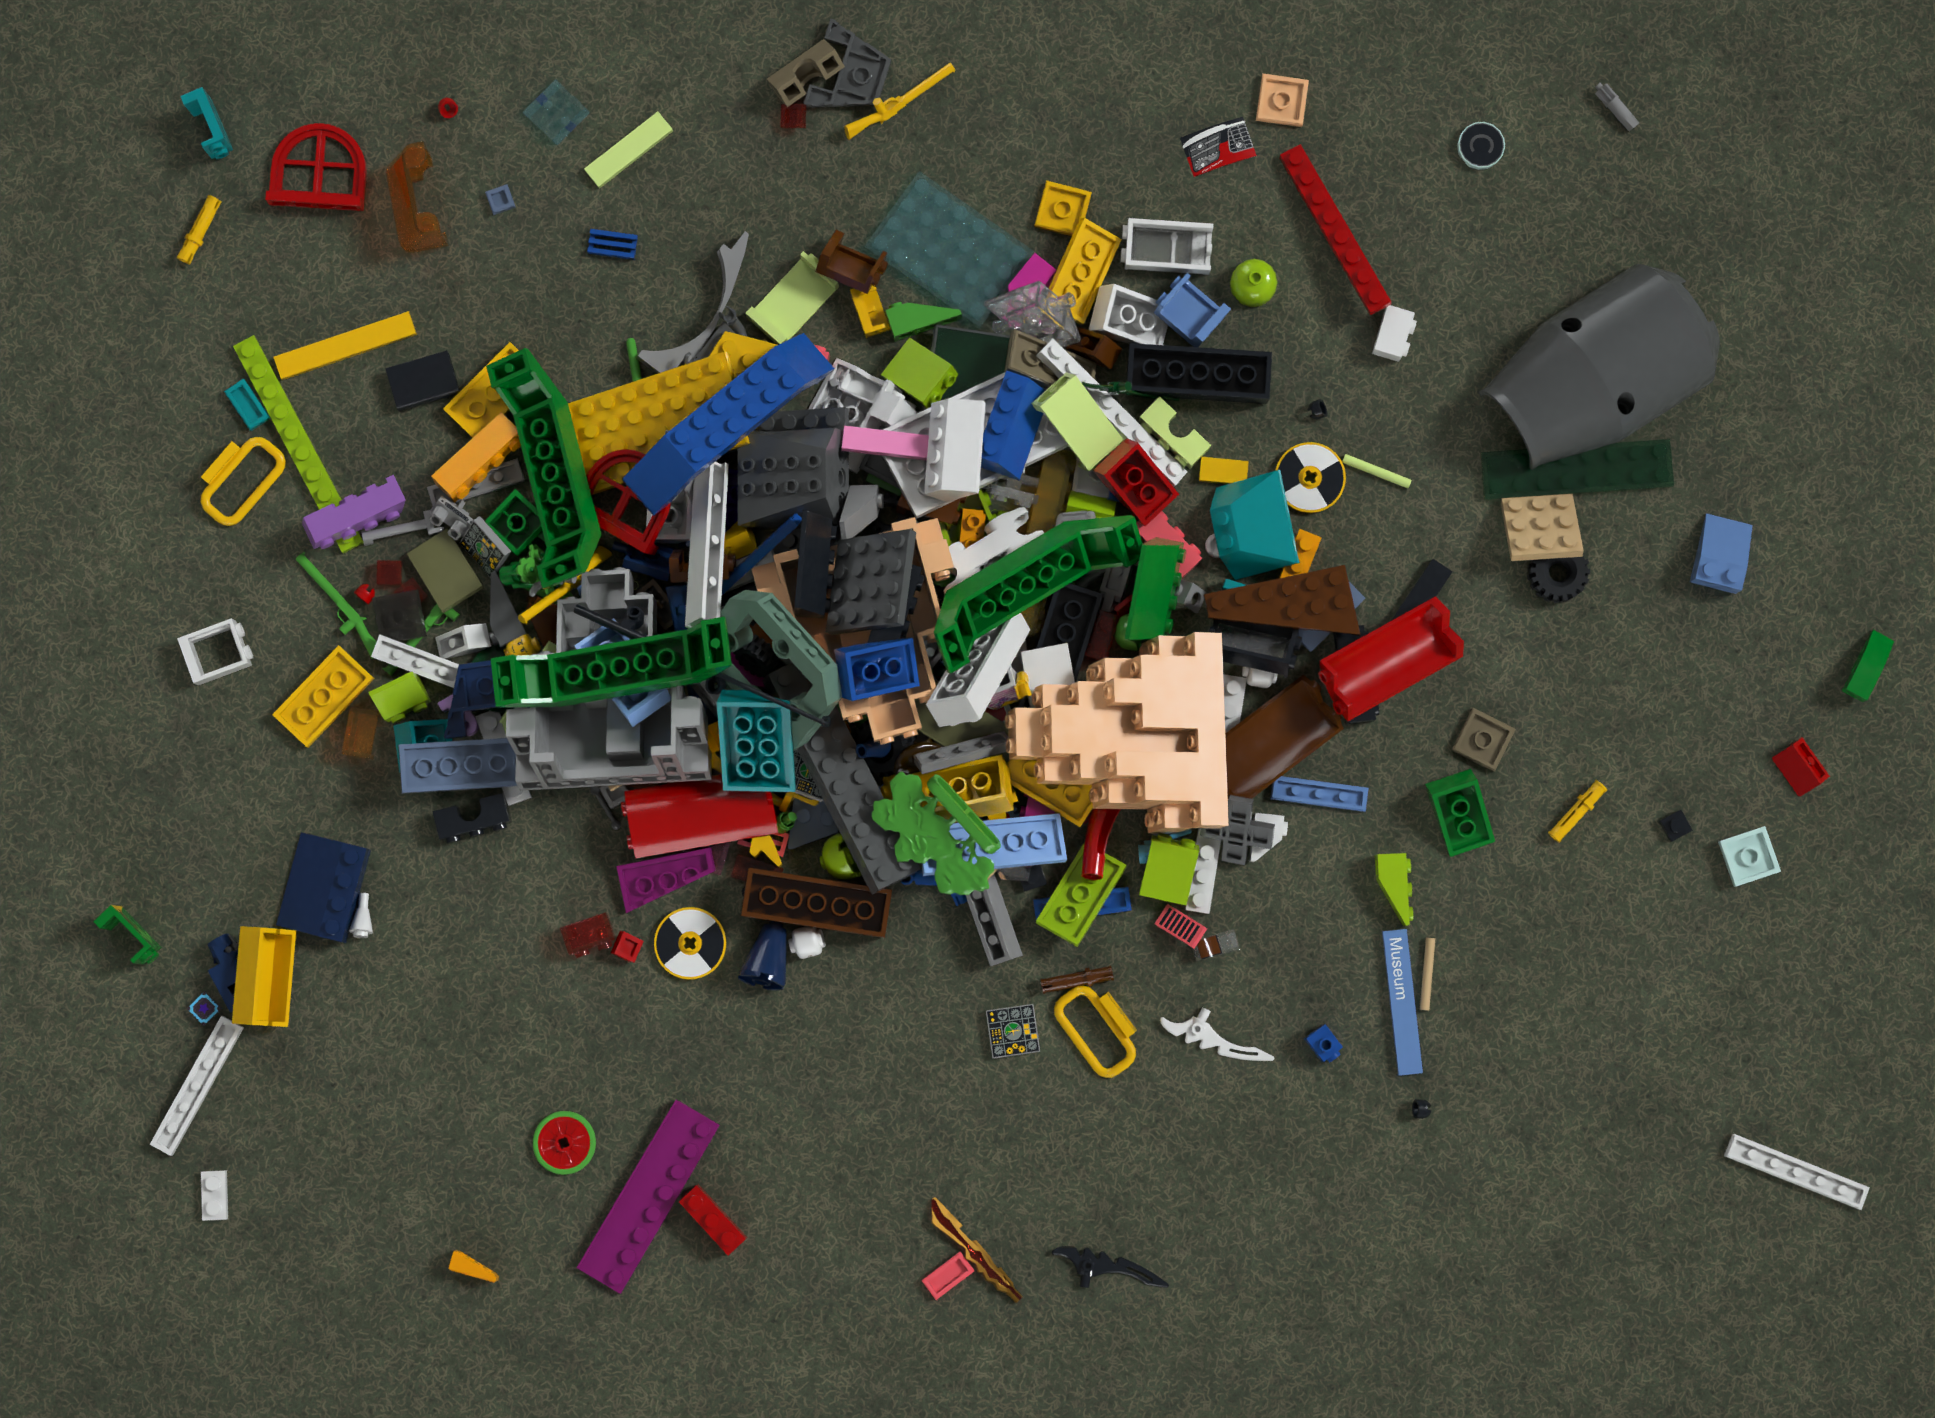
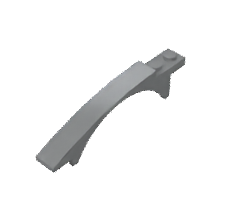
M746 231L732 249L723 244L717 251L722 269L723 289L718 310L709 326L699 336L682 346L662 351L642 350L636 357L637 360L655 374L679 367L680 363L685 365L683 358L688 352L691 353L688 357V362L692 358L695 359L714 331L720 318L719 312H723L731 296L745 254L749 236Z

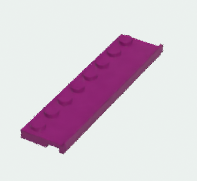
M675 1100L578 1264L577 1269L614 1291L622 1293L720 1126L718 1123L681 1101Z

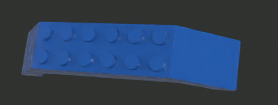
M804 333L773 347L666 433L622 480L651 514L655 516L671 503L700 473L800 392L819 383L834 371L835 368Z

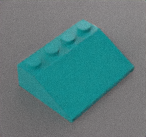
M722 690L717 700L723 791L795 792L791 710L747 690ZM777 698L785 703L790 704V701Z

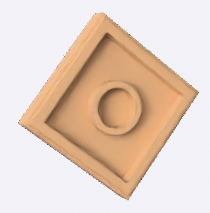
M1262 73L1256 121L1302 127L1309 80Z

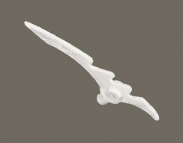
M1203 1007L1197 1018L1193 1016L1183 1023H1173L1164 1017L1160 1019L1162 1026L1174 1036H1179L1186 1032V1043L1201 1040L1200 1049L1218 1046L1217 1053L1222 1056L1252 1061L1274 1060L1272 1055L1256 1047L1238 1046L1220 1037L1210 1024L1206 1023L1211 1011ZM1229 1049H1235L1246 1052H1257L1258 1055H1245L1230 1052Z

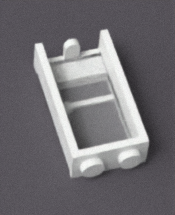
M1128 218L1127 225H1123L1122 239H1126V248H1121L1120 262L1125 263V270L1209 275L1211 271L1210 256L1212 252L1213 224Z

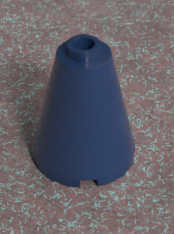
M769 921V924L763 925L739 971V980L755 986V984L764 985L762 989L783 990L786 984L787 930L783 928V924Z

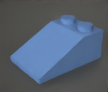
M1706 514L1690 583L1734 594L1742 591L1748 566L1753 525Z

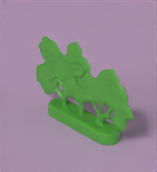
M899 772L890 781L893 799L874 801V810L872 811V819L884 830L900 833V838L894 845L897 862H908L912 859L915 863L925 864L929 859L935 860V881L940 893L969 895L974 890L983 892L985 889H989L988 877L994 872V863L987 857L977 856L974 845L977 843L985 852L993 854L1001 848L998 838L941 776L935 774L928 780L927 786L934 797H926L922 792V781L918 775H905L904 772ZM922 801H926L928 803L924 807L920 806V803ZM938 801L952 815L950 819H944V817L934 812ZM956 821L970 835L966 841L956 840L950 834V826ZM961 843L963 844V846L961 848H957L956 844ZM966 846L969 847L967 851L970 853L967 862L962 859V853ZM974 857L977 859L975 864L972 863Z

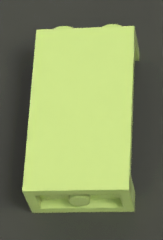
M803 251L800 254L801 259L755 308L751 306L746 312V317L777 345L790 340L839 288L836 280L815 272L819 260L812 253L807 255Z
M1066 372L1031 403L1036 411L1046 415L1080 462L1077 465L1081 469L1093 470L1102 462L1101 460L1109 455L1123 441V438L1074 374Z

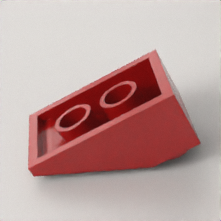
M1128 438L1093 469L1094 473L1108 490L1143 526L1150 523L1179 495L1140 444Z

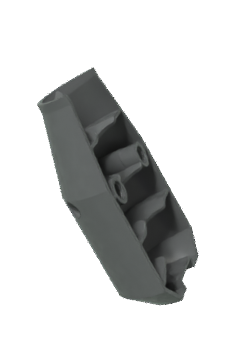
M1643 264L1631 266L1543 322L1489 385L1478 392L1480 396L1487 395L1495 400L1513 421L1527 447L1531 470L1548 462L1620 442L1713 382L1720 348L1718 330L1714 320L1707 321L1694 298L1683 286L1686 281L1673 272Z

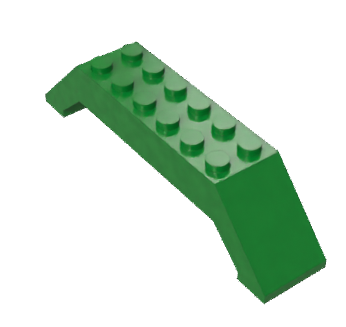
M524 348L486 367L491 387L498 392L514 416L547 547L541 564L537 566L542 589L546 590L586 572L601 537V531L568 402L529 349Z
M1126 515L1064 521L947 590L934 629V635L947 672L951 674L970 662L968 656L977 638L1091 570L1121 566L1128 568L1138 562L1142 541L1135 517Z
M726 617L700 621L701 623L687 630L554 654H513L491 658L496 707H563L702 682L732 666Z

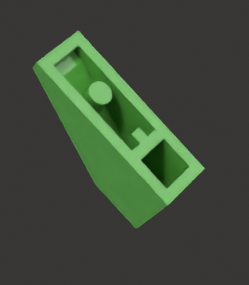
M902 302L891 304L889 309L885 310L894 342L932 330L934 325L944 326L962 320V313L959 309L922 304H902Z

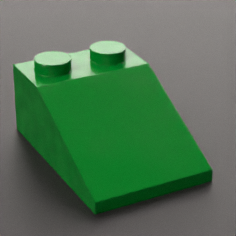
M1471 769L1425 784L1450 857L1495 842L1480 786Z

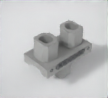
M443 496L439 498L429 511L431 512L429 521L435 526H440L443 522L451 528L447 533L454 540H458L461 536L465 535L474 519L468 516L469 513L462 509L466 502L461 500L457 505L452 500L448 501Z

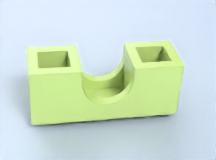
M1159 396L1140 416V425L1149 434L1152 433L1158 439L1157 442L1166 451L1170 450L1175 455L1174 459L1183 468L1187 466L1191 469L1210 449L1211 445L1195 429L1186 437L1179 438L1172 435L1169 430V423L1174 419L1177 412Z

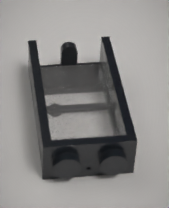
M1215 619L1213 620V626H1210L1209 633H1222L1223 662L1284 675L1285 678L1288 677L1289 670H1294L1297 655H1294L1295 650H1300L1302 637L1298 636L1299 629Z

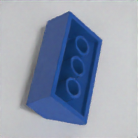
M1006 370L983 434L981 468L1020 481L1044 414L1036 411L1031 403L1046 390L1030 378Z

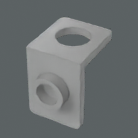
M1181 579L1180 586L1176 587L1174 596L1178 597L1177 603L1184 605L1194 613H1198L1204 601V594H1207V592L1194 583ZM1197 592L1198 600L1196 604L1192 605V596Z

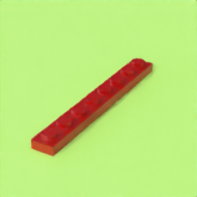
M1301 144L1280 154L1284 167L1369 315L1390 306V298Z

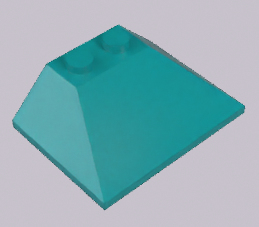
M1280 470L1216 487L1210 507L1219 557L1235 580L1300 563Z

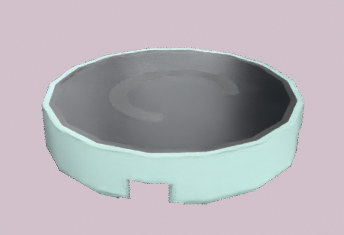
M1486 122L1473 123L1467 126L1459 137L1457 143L1458 154L1469 167L1478 170L1488 169L1495 165L1503 156L1505 149L1504 137L1501 131L1493 124Z

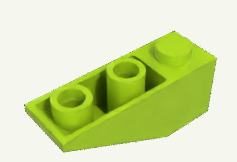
M1406 853L1375 855L1376 881L1401 924L1409 926L1410 921H1413V907H1409L1408 897H1412L1411 882L1408 883L1407 873H1411L1410 858L1407 859Z

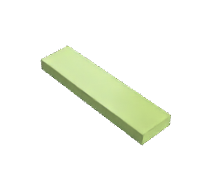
M656 112L584 168V170L600 189L672 133L673 129L661 114Z

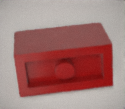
M1803 737L1772 758L1799 797L1819 786L1830 777Z

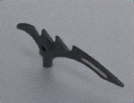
M1062 1246L1052 1251L1053 1255L1065 1256L1073 1262L1077 1274H1081L1080 1287L1089 1288L1091 1276L1096 1277L1106 1273L1127 1274L1139 1279L1146 1285L1169 1287V1284L1163 1279L1132 1261L1119 1257L1117 1262L1114 1263L1104 1251L1099 1253V1258H1096L1088 1247L1084 1249L1081 1256L1074 1246ZM1129 1266L1146 1274L1147 1276L1152 1278L1153 1281H1149L1143 1276L1126 1269V1267Z

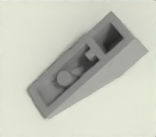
M851 485L849 487L839 521L842 539L853 538L878 518L880 508L884 507L883 494H879L878 485Z

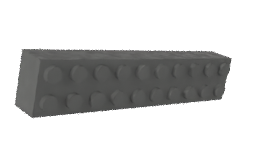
M794 663L769 673L762 680L770 696L788 701L802 692L808 693L813 686ZM835 706L828 715L831 718V725L829 727L821 725L812 738L797 750L873 895L913 875L920 870V867L912 859L908 862H897L894 845L900 838V833L884 830L873 821L874 801L882 800L884 797L864 758H860L857 755V745L837 706Z

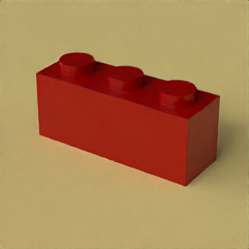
M699 1184L679 1201L728 1256L748 1238Z

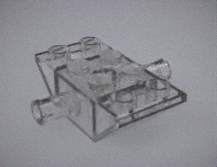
M1037 281L984 301V306L1000 318L992 323L993 330L997 334H1003L1016 329L1047 343L1053 338L1062 348L1080 342L1081 337L1070 308L1075 306L1076 301L1074 295H1071L1070 292L1058 297L1041 281Z

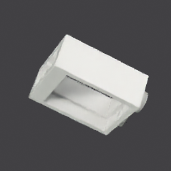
M231 618L177 638L194 684L201 685L252 666L250 659L253 658V654L249 645L245 646L242 637L245 636V632L241 623H237ZM231 630L241 661L204 674L193 643Z

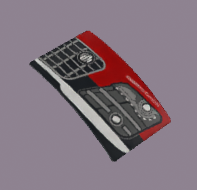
M1243 117L1216 124L1180 138L1193 177L1257 156Z

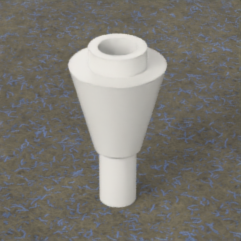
M359 893L358 908L349 932L354 933L353 937L368 938V934H373L368 909V893Z

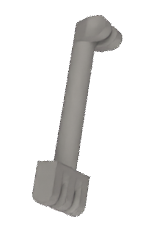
M427 510L423 511L425 518L423 520L376 530L361 531L364 546L374 544L373 540L426 528L429 536L442 532L444 527L434 528V524L429 521L431 512Z

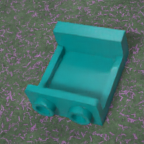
M201 87L180 96L184 106L193 117L204 114L213 135L211 139L201 143L202 148L211 159H222L228 156L233 147L214 103L207 92Z

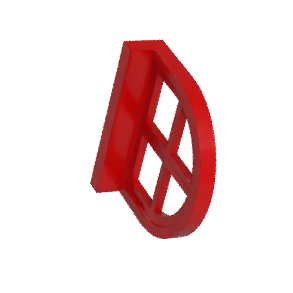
M314 123L293 130L279 143L275 150L271 164L269 191H266L265 200L269 205L364 211L367 168L361 148L350 134L330 124ZM317 137L315 161L287 159L289 153L297 144L308 138ZM326 137L340 142L349 151L353 163L324 162ZM284 166L315 167L313 192L282 190ZM324 167L354 169L352 194L322 192Z
M629 449L610 452L601 457L586 475L591 496L600 479L623 491L612 515L594 505L599 527L641 552L655 555L659 547L654 542L666 521L671 503L655 516L652 515L644 533L622 522L620 519L631 497L638 501L640 500L628 486L621 485L604 475V473L620 463H638L646 454Z

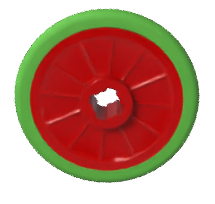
M559 1111L548 1115L539 1123L533 1136V1150L538 1162L548 1171L561 1175L572 1174L583 1169L592 1159L596 1148V1137L590 1123L581 1115L571 1111ZM565 1137L568 1138L569 1146L561 1148L559 1140Z

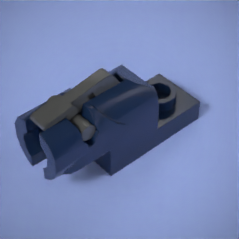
M226 933L207 944L214 964H218L209 969L208 972L230 1013H233L235 990L232 987L235 986L239 944L232 935Z

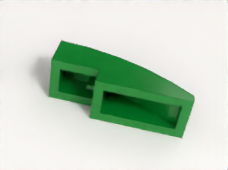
M1872 630L1851 669V674L1842 691L1861 702L1867 701L1887 662L1894 641Z

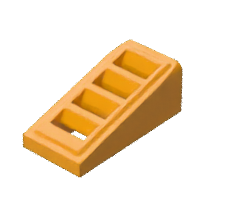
M453 1251L449 1270L493 1283L498 1281L499 1275L463 1252Z

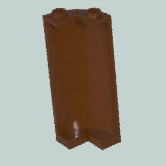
M1302 675L1225 733L1228 799L1230 795L1252 799L1344 729L1340 720L1342 715L1337 714L1333 707L1331 708L1323 702L1320 694L1322 689L1315 680L1311 681Z

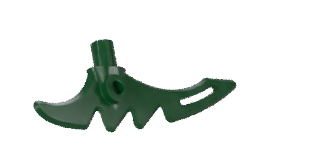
M1129 381L1108 382V385L1082 382L1086 388L1108 391V394L1111 395L1127 394L1128 396L1157 399L1160 396L1163 400L1179 401L1178 398L1131 390L1132 385Z

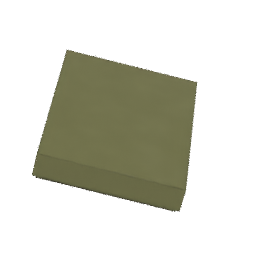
M447 528L407 553L443 613L484 588L456 541L448 535Z

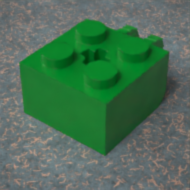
M516 489L485 520L486 524L519 559L529 552L530 545H535L540 539L546 545L537 508ZM516 520L519 522L523 520V526L520 529H515L513 523Z

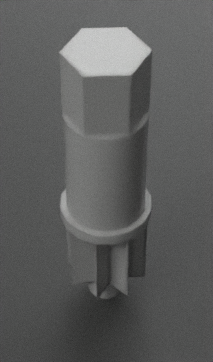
M1599 83L1595 87L1598 90L1595 93L1597 97L1629 132L1639 124L1638 120L1607 83L1604 86Z

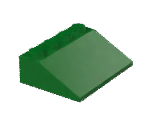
M1155 537L1142 544L1125 639H1152L1159 635L1167 636V633H1171L1173 619H1170L1171 611L1176 608L1178 598L1174 594L1176 587L1180 586L1182 578L1179 568L1180 563L1183 564L1186 557V549H1183V542Z

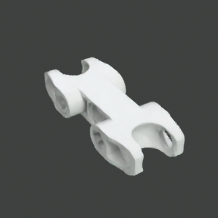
M1025 507L1003 513L991 520L984 529L987 536L971 546L965 548L961 542L948 546L954 565L952 574L956 576V579L943 590L944 597L946 591L1044 534L1043 530L1035 531L1029 535H1022L1017 532V529L1029 519L1028 511Z

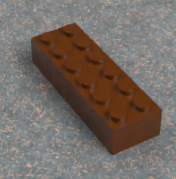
M748 868L740 916L885 938L892 890L883 889L872 895L868 886Z

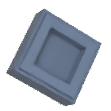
M507 184L485 192L493 215L516 208Z

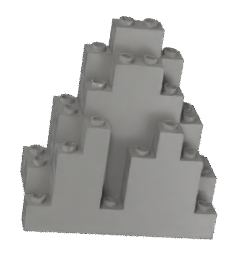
M621 567L606 571L591 569L589 572L582 574L581 598L566 597L565 599L557 600L556 653L576 650L574 645L601 627V625L574 613V608L577 604L609 619L614 618L618 623L624 620L625 612L628 608L637 606L644 612V624L635 631L646 636L659 635L657 632V602L654 595L646 592L634 595V579L630 569ZM542 651L539 654L532 655H548L554 653L550 651ZM684 685L667 688L671 701L634 727L631 726L611 698L563 707H515L514 709H507L506 738L516 754L515 782L520 791L712 780V752L708 745V715L700 698L686 697Z

